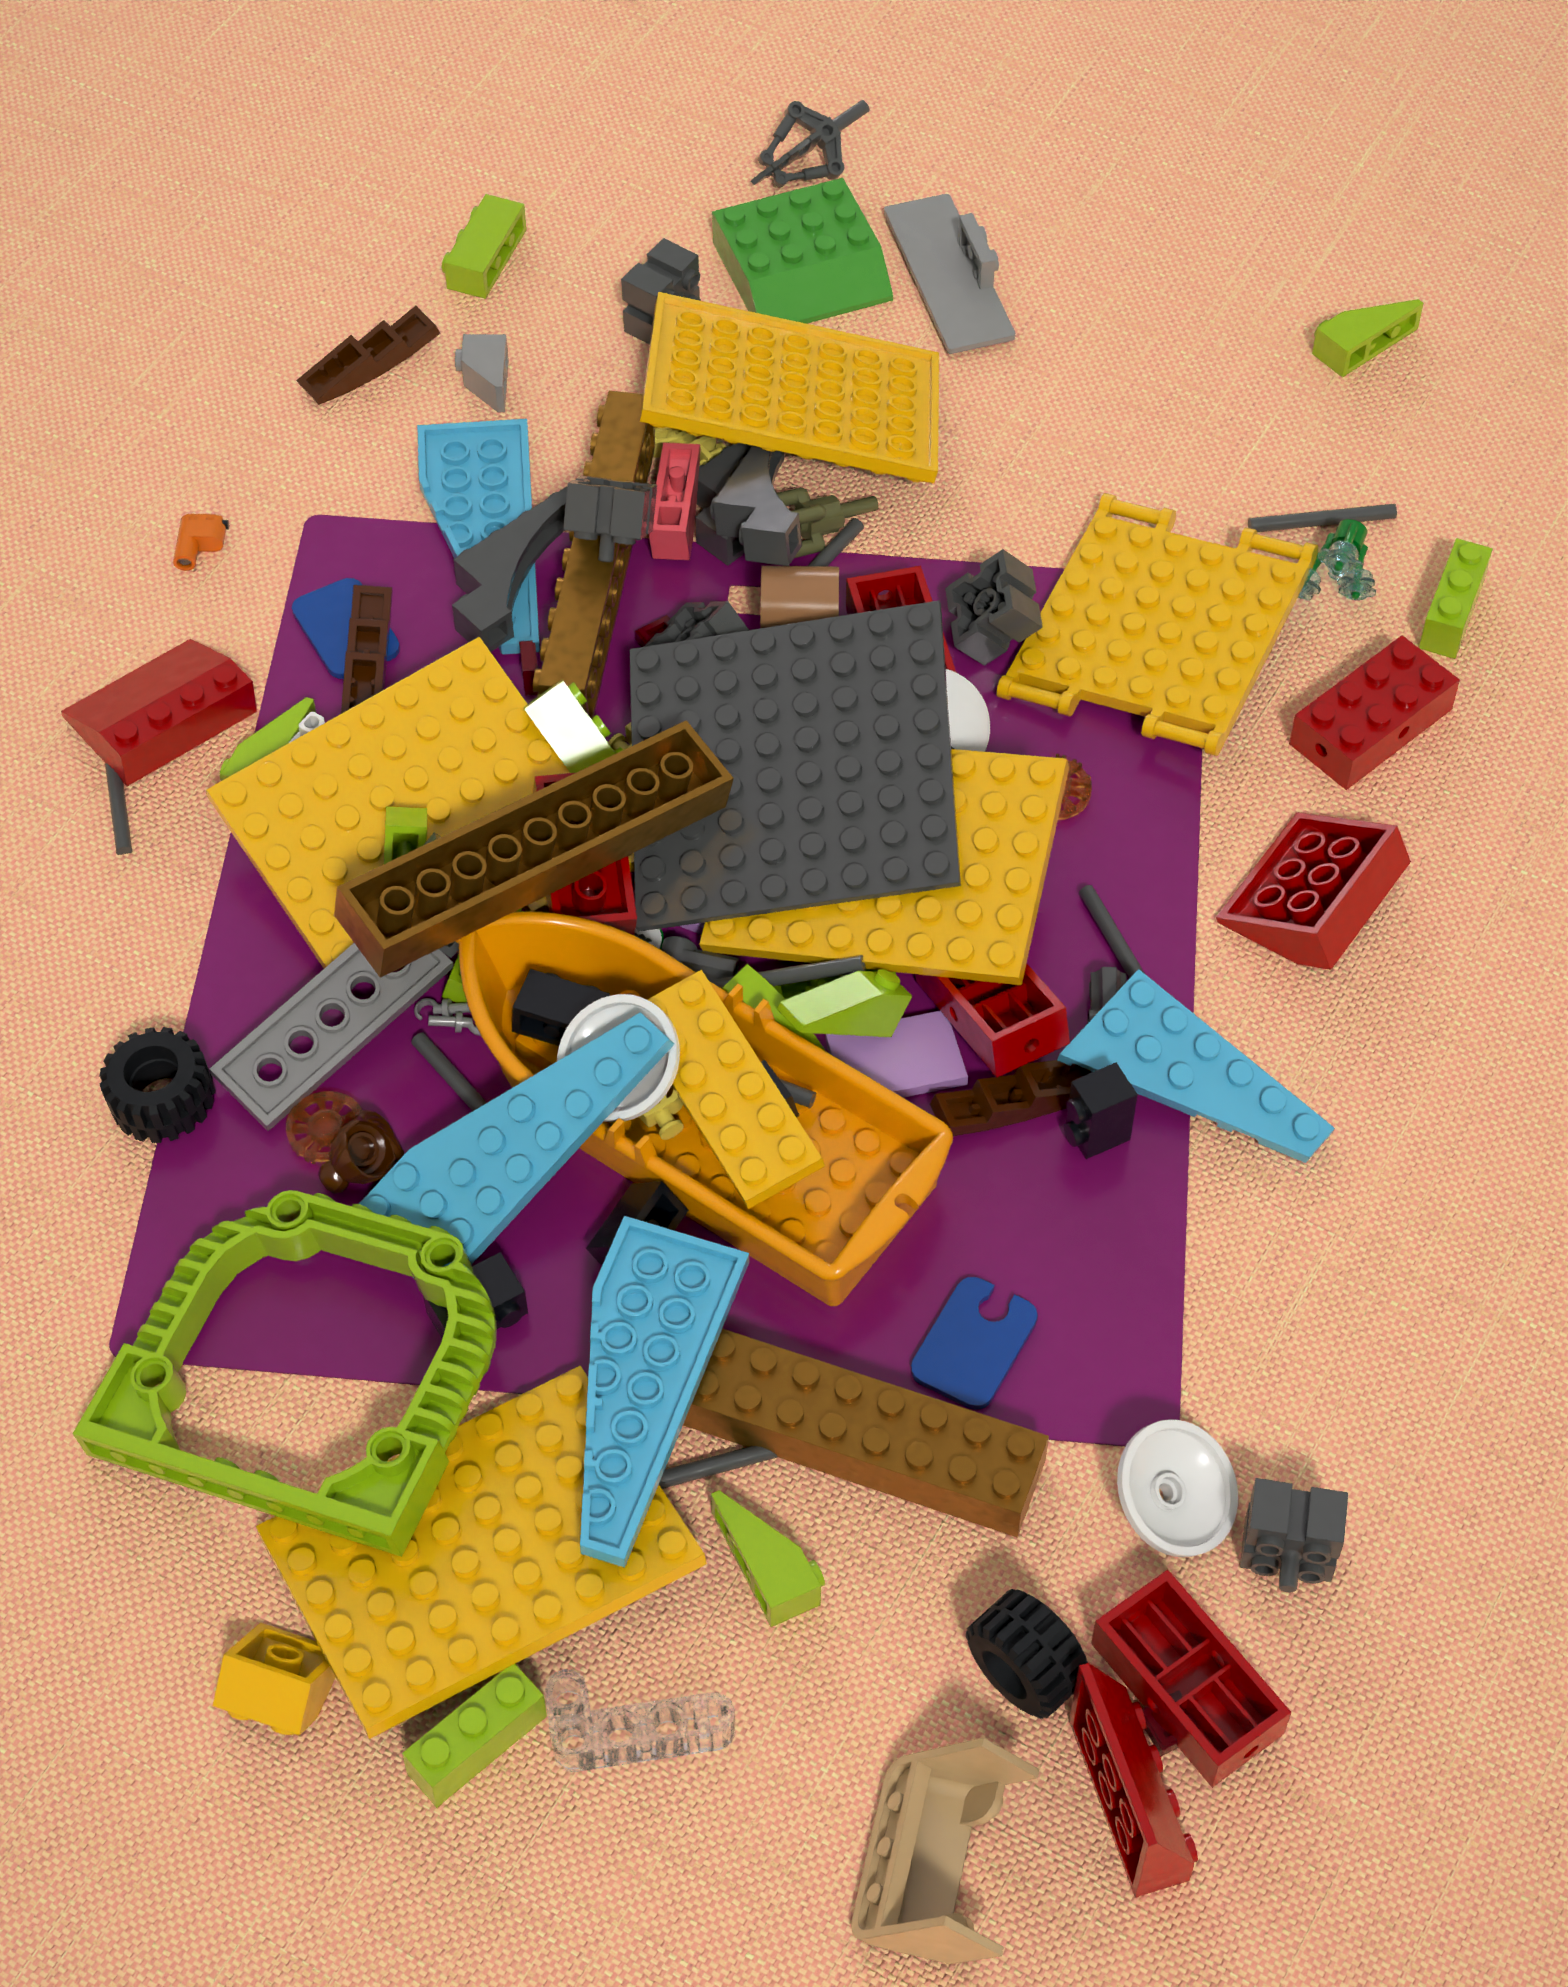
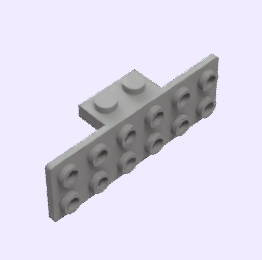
M950 194L885 206L884 215L947 353L954 354L1015 340V330L994 288V272L999 269L998 256L994 249L990 250L987 244L985 228L978 225L973 213L959 215Z

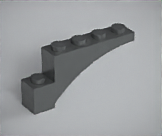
M743 443L727 446L715 458L705 465L699 466L697 505L703 509L695 517L696 543L727 566L745 554L744 545L740 544L737 537L717 535L715 519L711 518L710 508L713 498L718 496L725 486L727 478L732 476L739 466L740 460L745 458L752 448V445Z
M753 445L745 458L740 460L739 466L732 476L727 478L725 486L718 496L713 498L710 508L711 518L715 519L717 535L739 538L740 544L744 545L745 561L789 566L802 547L799 513L791 512L776 494L773 487L776 474L785 459L784 452L766 451Z
M567 486L559 492L551 494L542 503L529 511L523 512L517 519L503 528L495 530L487 538L473 547L464 550L453 559L456 585L466 593L457 602L452 604L455 630L468 642L480 637L491 652L514 637L512 612L521 585L540 555L565 531L563 529Z

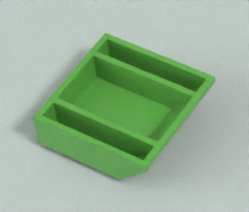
M843 178L712 211L713 244L747 310L750 312L808 324L893 301V292L882 247Z

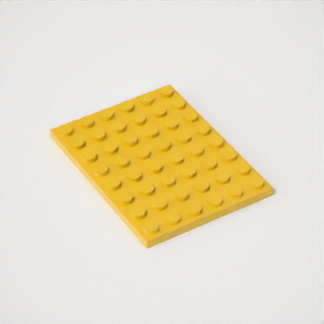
M658 292L640 422L649 423L656 428L667 427L686 431L694 436L705 435L715 437L732 444L743 443L760 447L766 451H781L795 454L803 459L814 458L833 462L841 467H857L870 470L879 475L890 474L904 477L912 482L934 484L938 473L939 352Z
M480 637L206 789L208 799L323 968H326L354 943L334 916L337 886L384 865L386 806L427 808V841L434 832L442 837L533 794L535 776L570 773L524 710V707L527 705L526 701Z
M951 749L961 886L705 922L699 943L701 949L712 953L805 963H817L863 955L862 962L865 963L866 969L871 970L884 969L890 972L1022 985L1068 776V760L1065 758Z
M581 1366L458 1426L457 1434L445 1452L449 1463L402 1557L277 1516L256 1525L262 1543L369 1739L707 1564L705 1553L660 1485L657 1487L625 1568L581 1554L580 1535L588 1376ZM399 1455L388 1460L387 1462L395 1460L399 1457Z

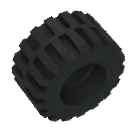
M153 1027L145 1029V1033L137 1035V1032L128 1035L129 1040L127 1042L119 1041L114 1045L115 1053H108L103 1060L106 1067L100 1068L99 1077L102 1081L100 1087L116 1124L120 1125L121 1130L125 1134L130 1135L133 1133L135 1140L142 1142L147 1137H150L152 1143H161L162 1138L169 1137L170 1141L179 1139V1133L185 1131L189 1134L195 1130L193 1124L196 1122L203 1123L207 1118L205 1110L212 1109L214 1104L212 1095L215 1094V1085L204 1055L194 1039L189 1040L188 1035L182 1031L174 1035L172 1028L163 1027L161 1032H156ZM173 1078L168 1085L159 1090L142 1092L146 1086L156 1080Z
M1018 1589L1008 1590L978 1617L966 1631L967 1643L971 1653L990 1683L1017 1708L1040 1719L1048 1718L1074 1694L1079 1665L1088 1663L1081 1645L1067 1625L1040 1600Z

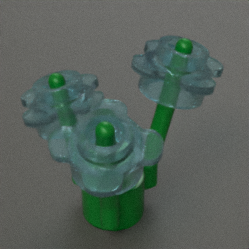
M1344 519L1339 522L1335 533L1328 534L1325 544L1318 552L1313 568H1309L1305 584L1298 598L1311 600L1313 594L1318 595L1321 588L1319 584L1321 583V578L1316 570L1322 562L1325 563L1329 570V577L1337 580V584L1341 586L1338 591L1340 595L1351 600H1364L1367 597L1376 595V589L1373 588L1375 586L1373 574L1363 569L1364 558L1368 550L1364 541L1368 531L1361 522L1353 519Z

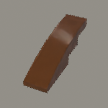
M415 305L393 325L390 326L383 320L359 341L350 335L296 381L320 405L349 393L386 373L440 334V331Z
M353 585L341 714L384 690L393 595L392 587Z
M1057 1060L1027 1063L1017 1068L1014 1075L977 1079L970 1090L937 1093L932 1098L930 1106L935 1117L948 1125L953 1136L987 1131L1025 1122L1066 1109L1070 1096L1071 1081L1088 1075L1093 1071L1073 1063L1070 1066Z

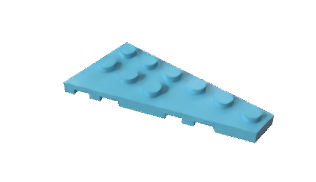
M1139 969L1079 1032L1070 1044L1066 1046L1057 1061L1071 1066L1073 1063L1093 1072L1117 1062L1137 1094L1195 1117L1197 1114L1218 1123L1217 1127L1229 1132L1235 1130L1257 1139L1260 1145L1304 1163L1314 1155L1335 1129Z

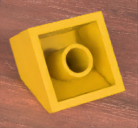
M260 1622L223 1654L212 1706L227 1711L233 1718L239 1720L252 1719L269 1725L273 1731L279 1734H295L300 1736L317 1719L336 1677L315 1640Z

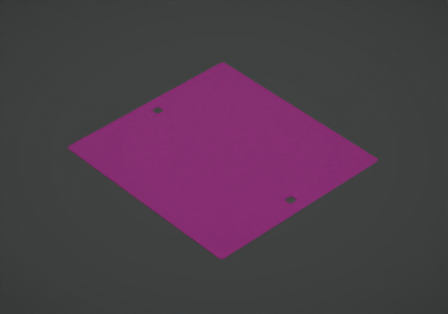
M314 515L305 521L255 733L306 697L314 699L316 713L324 717L325 723L341 714L344 679L335 678L328 672L293 616L292 604L295 599L345 578H354L366 586L392 587L390 628L399 641L400 651L396 658L387 662L384 690L468 643L455 630L452 604L457 602L466 593L456 585L454 557L437 523L334 515ZM563 532L535 562L540 651L543 638H549L551 632L548 630V615L551 607H557L558 601L555 600V587L557 578H564L565 571L562 570L563 553L565 548H571L572 542L569 540V532ZM650 538L636 540L631 551L594 716L598 715L611 732L605 738L607 742L618 733H621L626 738L625 726L631 722L630 649L641 647L635 640V631L666 615L671 619L685 603L703 602L707 606L710 602L728 601L731 586L761 587L762 566L783 565L745 561V554H743L727 566L696 542L692 543L690 560L653 559ZM820 552L794 558L789 566H808ZM841 552L828 565L839 567V616L847 615L846 578L921 565L932 600H940L943 633L956 672L977 688L986 703L990 717V736L985 752L1065 758L1068 760V776L1027 964L1066 1007L1070 1042L1087 1025L1088 1010L1090 1009L1089 982L1091 973L1100 970L1101 967H1116L1117 970L1125 973L1079 895V891L1087 885H1092L1145 974L1194 1013L1202 748L1158 736L1155 739L1143 737L1141 731L1145 719L1144 716L1080 700L1074 713L1069 717L1059 714L1058 709L1014 697L1010 700L997 697L999 680L1008 672L1025 640L1020 643L1014 639L1010 640L1008 651L985 666L954 647L951 622L958 617L949 612L945 591L947 586L965 574L970 573L975 576L980 573V564L982 562ZM1029 566L1033 569L1036 593L1032 600L1039 604L1040 612L1065 568ZM889 590L881 591L878 595H884L888 593ZM737 613L749 630L760 629V615ZM498 647L491 651L526 703L528 704L537 698V695L525 696L521 653L501 654ZM536 652L538 669H542L543 661L540 659V652ZM230 833L183 1031L188 1035L189 1040L194 1039L199 1045L209 1071L216 1062L324 969L232 833ZM634 871V872L631 873V879H632V886H633V893H634V900H635V871ZM680 926L661 928L664 939L671 936L683 937L692 941L698 950H702L699 945L701 934ZM459 950L453 955L452 958L447 956L453 962V967L458 957ZM722 954L739 958L738 972L747 964L756 972L811 964ZM403 966V967H401V968H399V969H397V970H395V971H393V972H398V971L402 970L405 966ZM452 969L269 1131L212 1076L215 1085V1094L212 1095L214 1104L212 1109L205 1110L207 1118L203 1123L196 1122L193 1124L195 1130L189 1134L185 1131L179 1133V1139L170 1141L169 1137L162 1138L161 1143L156 1145L109 1342L110 1351L115 1357L124 1343L132 1346L135 1343L140 1327L148 1320L150 1316L149 1311L153 1304L158 1302L162 1295V1288L171 1279L175 1272L174 1267L178 1261L187 1255L190 1251L189 1247L197 1239H203L212 1233V1228L222 1221L232 1222L246 1217V1210L267 1207L274 1196L288 1190L299 1191L313 1196L315 1193H321L329 1196L335 1202L348 1206L359 1204L380 1180L368 1184L350 1183L342 1193L333 1194L324 1187L318 1176L320 1167L330 1160L331 1145L340 1128L358 1117L360 1111L371 1110L380 1114L389 1123L404 1154L413 1146L473 1112L412 1045V1039L417 1034L425 1033L487 1103L512 1088L482 1036L475 1035L468 1028L462 1027L461 1032H455V1027L429 1026V1015H434L433 1006L431 1005L424 1006L420 1010L422 1020L416 1018L414 1008L420 1000L431 998L438 1004H442V1000L445 999L442 995ZM896 972V975L900 978V984L912 995L901 1018L940 1011L918 985L915 974ZM361 982L353 987L351 993L358 999H368L374 994L375 987L368 982ZM330 1009L323 1013L321 1021L323 1024L333 1027L339 1025L345 1016L340 1010ZM462 1013V1017L473 1018L471 1013ZM952 1024L951 1026L968 1075V1084L904 1097L933 1116L935 1115L930 1102L935 1094L970 1090L977 1079L996 1077ZM814 1033L825 1051L828 1052L825 1042L826 1034ZM299 1036L292 1040L290 1049L297 1054H304L311 1050L314 1043L306 1036ZM1066 1046L1030 1063L1057 1060L1059 1054ZM273 1063L266 1064L259 1070L258 1076L264 1081H274L280 1077L282 1069ZM1017 1069L1012 1070L1002 1076L1014 1075ZM1138 1094L1131 1139L1088 1159L1084 1157L1078 1146L1073 1147L1067 1140L1064 1132L1067 1108L1025 1122L982 1132L953 1136V1143L938 1177L935 1189L840 1305L829 1306L749 1256L748 1267L722 1329L1048 1435L1049 1440L1126 1447L1129 1440L1142 1428L1162 1420H1180L1190 1115ZM578 1149L472 1264L474 1266L501 1252L525 1291L528 1314L522 1316L516 1324L507 1328L500 1327L497 1329L496 1348H494L490 1367L480 1382L479 1391L523 1394L578 1366H581L588 1376L592 1290L602 1265L589 1253L586 1247L627 1189L634 1183L581 1149ZM686 1215L675 1229V1231L739 1250ZM321 1250L310 1258L299 1261H288L266 1256L238 1273L219 1296L182 1365L420 1385L442 1342V1338L426 1313L423 1295L413 1277ZM967 1277L981 1278L995 1285L990 1298L979 1306V1313L984 1319L992 1322L1004 1319L1008 1315V1304L1014 1294L1032 1303L1038 1315L1035 1328L992 1402L987 1407L977 1410L967 1408L920 1385L911 1375L913 1358L955 1288Z

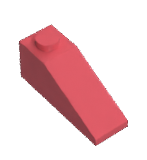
M663 443L656 482L657 493L653 531L649 533L653 559L690 560L695 530L700 444Z

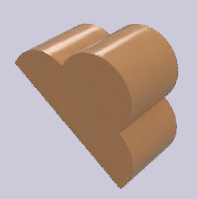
M762 566L760 628L839 616V567Z

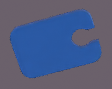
M354 578L341 579L295 599L292 604L293 616L328 672L338 679H344L353 585H362L360 581ZM391 628L389 632L387 662L396 658L400 651L399 641Z
M967 1277L957 1285L913 1358L911 1375L920 1385L967 1408L977 1410L987 1407L992 1402L1035 1328L1038 1315L1032 1303L1014 1294L1008 1304V1315L1004 1319L996 1322L984 1319L979 1313V1306L990 1298L995 1285L981 1278Z

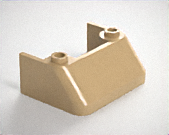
M984 1737L908 1754L896 1759L889 1767L882 1785L851 1922L853 1935L873 1947L947 1964L1001 1957L1004 1946L974 1931V1924L970 1918L960 1913H954L972 1826L985 1824L999 1814L1003 1806L1005 1785L1037 1779L1040 1769Z

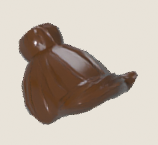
M362 1110L358 1117L340 1128L331 1145L330 1160L320 1167L318 1176L328 1191L333 1194L342 1193L350 1183L368 1184L382 1179L393 1165L402 1158L404 1151L389 1123L380 1114L371 1110Z

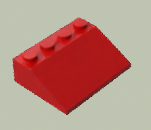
M189 639L61 711V714L96 754L118 774L122 782L129 786L256 713L257 707L253 681L231 658Z
M1297 812L1216 916L1217 922L1296 964L1331 970L1411 863L1398 826Z
M1090 1663L1079 1665L1069 1723L1135 1898L1190 1881L1194 1862L1198 1861L1197 1850L1189 1833L1183 1834L1177 1817H1180V1807L1174 1791L1171 1788L1166 1790L1160 1776V1773H1163V1764L1159 1751L1155 1745L1149 1746L1143 1730L1146 1729V1720L1141 1705L1138 1701L1132 1703L1125 1686Z

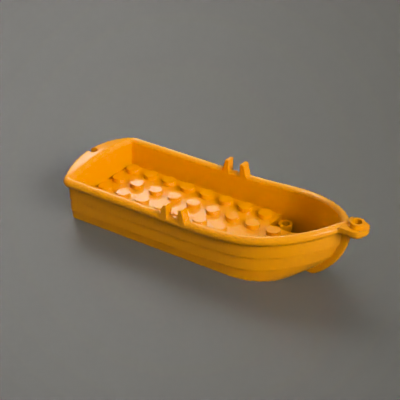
M515 911L455 941L459 944V964L463 990L474 1023L484 1042L497 1059L503 1074L512 1088L557 1062L559 1046L512 1032L513 1005L530 969L543 973H553L562 979L581 985L595 986L601 991L610 993V996L629 994L644 999H649L696 973L669 954L630 933L593 920L557 913ZM710 982L759 1060H765L779 1079L816 1092V1098L811 1108L797 1103L795 1105L799 1113L797 1119L823 1158L825 1167L748 1209L684 1104L682 1109L673 1115L675 1120H681L684 1128L673 1138L663 1140L659 1135L660 1127L658 1124L649 1128L639 1117L626 1122L618 1118L612 1126L608 1122L603 1121L579 1149L633 1183L662 1181L689 1210L686 1214L687 1217L739 1250L749 1253V1256L825 1304L838 1306L845 1300L937 1186L938 1177L953 1143V1133L948 1125L776 1022L769 1001L763 999L756 1008H753L743 1002L742 985L737 983L728 993ZM672 1086L667 1092V1097H670L674 1090Z

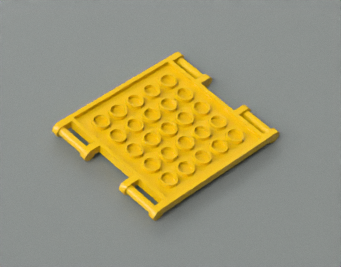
M1104 493L1100 499L1097 512L1040 612L1043 628L1025 639L1008 672L999 680L997 697L1006 700L1014 697L1058 709L1059 714L1069 717L1074 713L1080 700L1145 717L1141 731L1143 737L1155 739L1157 736L1203 748L1206 754L1218 756L1314 566L1318 555V545L1308 542L1300 545L1259 535L1257 530L1245 527L1241 533L1237 548H1232L1171 533L1176 519V511L1164 507L1162 510L1120 501L1117 500L1116 495ZM1114 514L1155 524L1156 527L1151 528L1111 517ZM1256 549L1299 561L1298 563H1293L1252 553V551Z

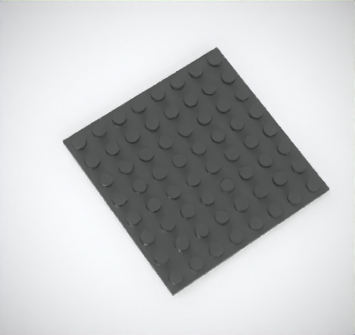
M940 600L630 649L632 746L687 720L734 778L725 808L634 852L636 929L638 932L961 886Z

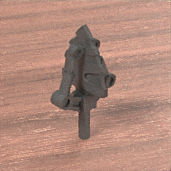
M861 100L832 120L830 116L827 117L809 109L799 101L791 102L784 112L785 117L773 134V141L768 149L763 150L758 157L759 163L767 168L751 180L753 185L770 176L774 177L773 183L777 187H783L788 181L803 179L804 181L827 177L830 180L837 179L844 171L840 131L870 111L868 104ZM795 122L810 131L811 135L797 146L793 147L780 159L773 160V153L780 141L783 142ZM816 145L822 149L825 165L804 168L802 172L797 173L781 171L795 160L811 152Z

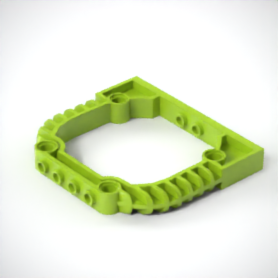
M284 1191L274 1196L267 1207L246 1210V1217L232 1222H220L212 1228V1233L203 1239H197L189 1247L190 1251L183 1259L178 1261L174 1267L175 1272L171 1279L162 1288V1295L149 1311L150 1316L146 1323L140 1327L137 1333L138 1337L133 1346L126 1343L122 1345L75 1428L73 1435L88 1456L402 1557L449 1463L445 1452L450 1442L454 1440L457 1428L461 1420L466 1416L469 1410L468 1406L473 1396L477 1394L480 1382L490 1367L497 1340L495 1312L486 1290L473 1273L472 1265L462 1243L446 1230L437 1226L426 1228L415 1225L398 1215L387 1217L373 1213L369 1208L360 1204H353L352 1206L341 1204L321 1193H315L313 1196L299 1191ZM322 1250L411 1276L426 1300L447 1308L448 1321L442 1342L397 1427L382 1428L375 1432L366 1445L367 1457L340 1473L326 1477L317 1494L279 1482L275 1476L262 1470L250 1473L241 1470L236 1464L224 1458L217 1457L213 1461L180 1450L174 1436L170 1414L180 1407L186 1396V1386L178 1372L219 1296L238 1273L260 1259L271 1256L282 1260L299 1261L310 1258ZM400 1454L395 1460L387 1462L392 1456Z

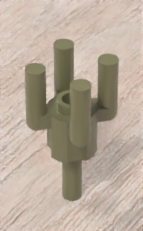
M802 487L776 493L785 506H795V510L791 512L799 513L801 536L806 540L802 541V547L794 558L821 552L825 548L823 535L838 532L840 528L844 527L845 518L876 511L879 507L875 496L840 504V501L834 495L811 500L808 491Z

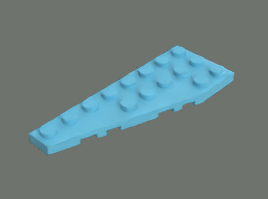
M527 419L417 425L420 490L454 558L459 556L464 550L473 547L487 538L495 530L501 529L517 519L523 512L532 509ZM535 563L524 579L514 603L512 612L514 637L498 647L501 654L520 653L519 642L533 640V643H535L536 652H540Z
M641 1012L410 1148L359 1204L369 1208L373 1213L387 1217L398 1215L415 1225L426 1228L437 1226L446 1230L460 1240L472 1265L672 1048L674 1043Z
M623 1217L592 1290L590 1363L588 1371L586 1444L580 1535L581 1554L625 1568L748 1267L749 1253L634 1218Z

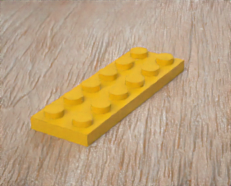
M702 970L647 999L665 1012L672 1021L678 1035L680 1061L672 1087L748 1209L825 1167L820 1153Z

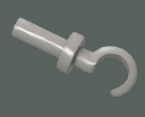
M425 998L420 1000L414 1008V1014L419 1020L423 1019L420 1015V1010L427 1005L433 1006L434 1015L453 1016L456 1012L471 1013L467 1003H452L450 998L443 999L442 1004H438L431 998Z
M456 1012L455 1017L429 1015V1026L455 1027V1032H461L462 1027L468 1028L473 1034L481 1036L477 1027L473 1024V1018L462 1017V1012Z

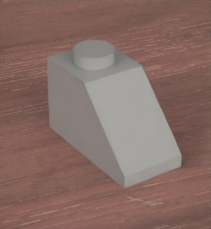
M463 334L462 349H456L455 367L456 371H462L464 387L495 411L505 412L509 364L506 334Z

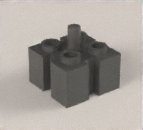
M663 238L647 253V261L643 265L637 263L621 279L622 300L628 303V306L623 310L624 332L650 345L658 292L701 301L699 286H697L700 281L698 254Z
M580 476L567 484L563 530L574 531L575 538L596 540L597 535H600L598 560L613 562L615 543L633 545L636 543V540H642L646 534L653 531L657 485Z
M1004 549L981 563V572L973 576L967 573L945 588L948 610L958 617L951 622L954 647L984 666L1008 651L1010 640L1014 639L1020 643L1043 628L1039 604L1032 600L1036 593L1033 569Z
M728 601L710 602L707 606L703 602L685 603L667 622L669 626L662 633H656L644 647L748 631L749 629Z
M1255 1478L1251 1501L1245 1516L1240 1568L1251 1569L1255 1574L1262 1576L1276 1575L1278 1569H1280L1279 1589L1288 1593L1297 1590L1298 1579L1312 1584L1323 1581L1331 1582L1336 1569L1337 1559L1340 1557L1344 1544L1348 1492L1311 1487L1310 1492L1292 1489V1483Z

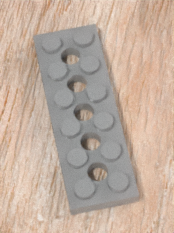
M353 943L210 1068V1073L269 1131L453 968V962L438 949L405 965L402 970L391 972L380 978L355 943ZM368 982L375 987V992L368 999H358L351 993L353 987L358 983ZM330 1009H337L345 1017L339 1025L331 1027L322 1023L321 1016L323 1013ZM299 1036H306L314 1044L307 1053L297 1054L290 1049L292 1040ZM273 1063L280 1066L282 1074L274 1081H264L258 1076L259 1070L266 1064Z

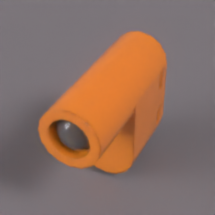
M186 514L182 516L173 559L174 566L183 571H190L196 565L198 551H220L223 548L226 530H229V520H223L222 516L215 514Z

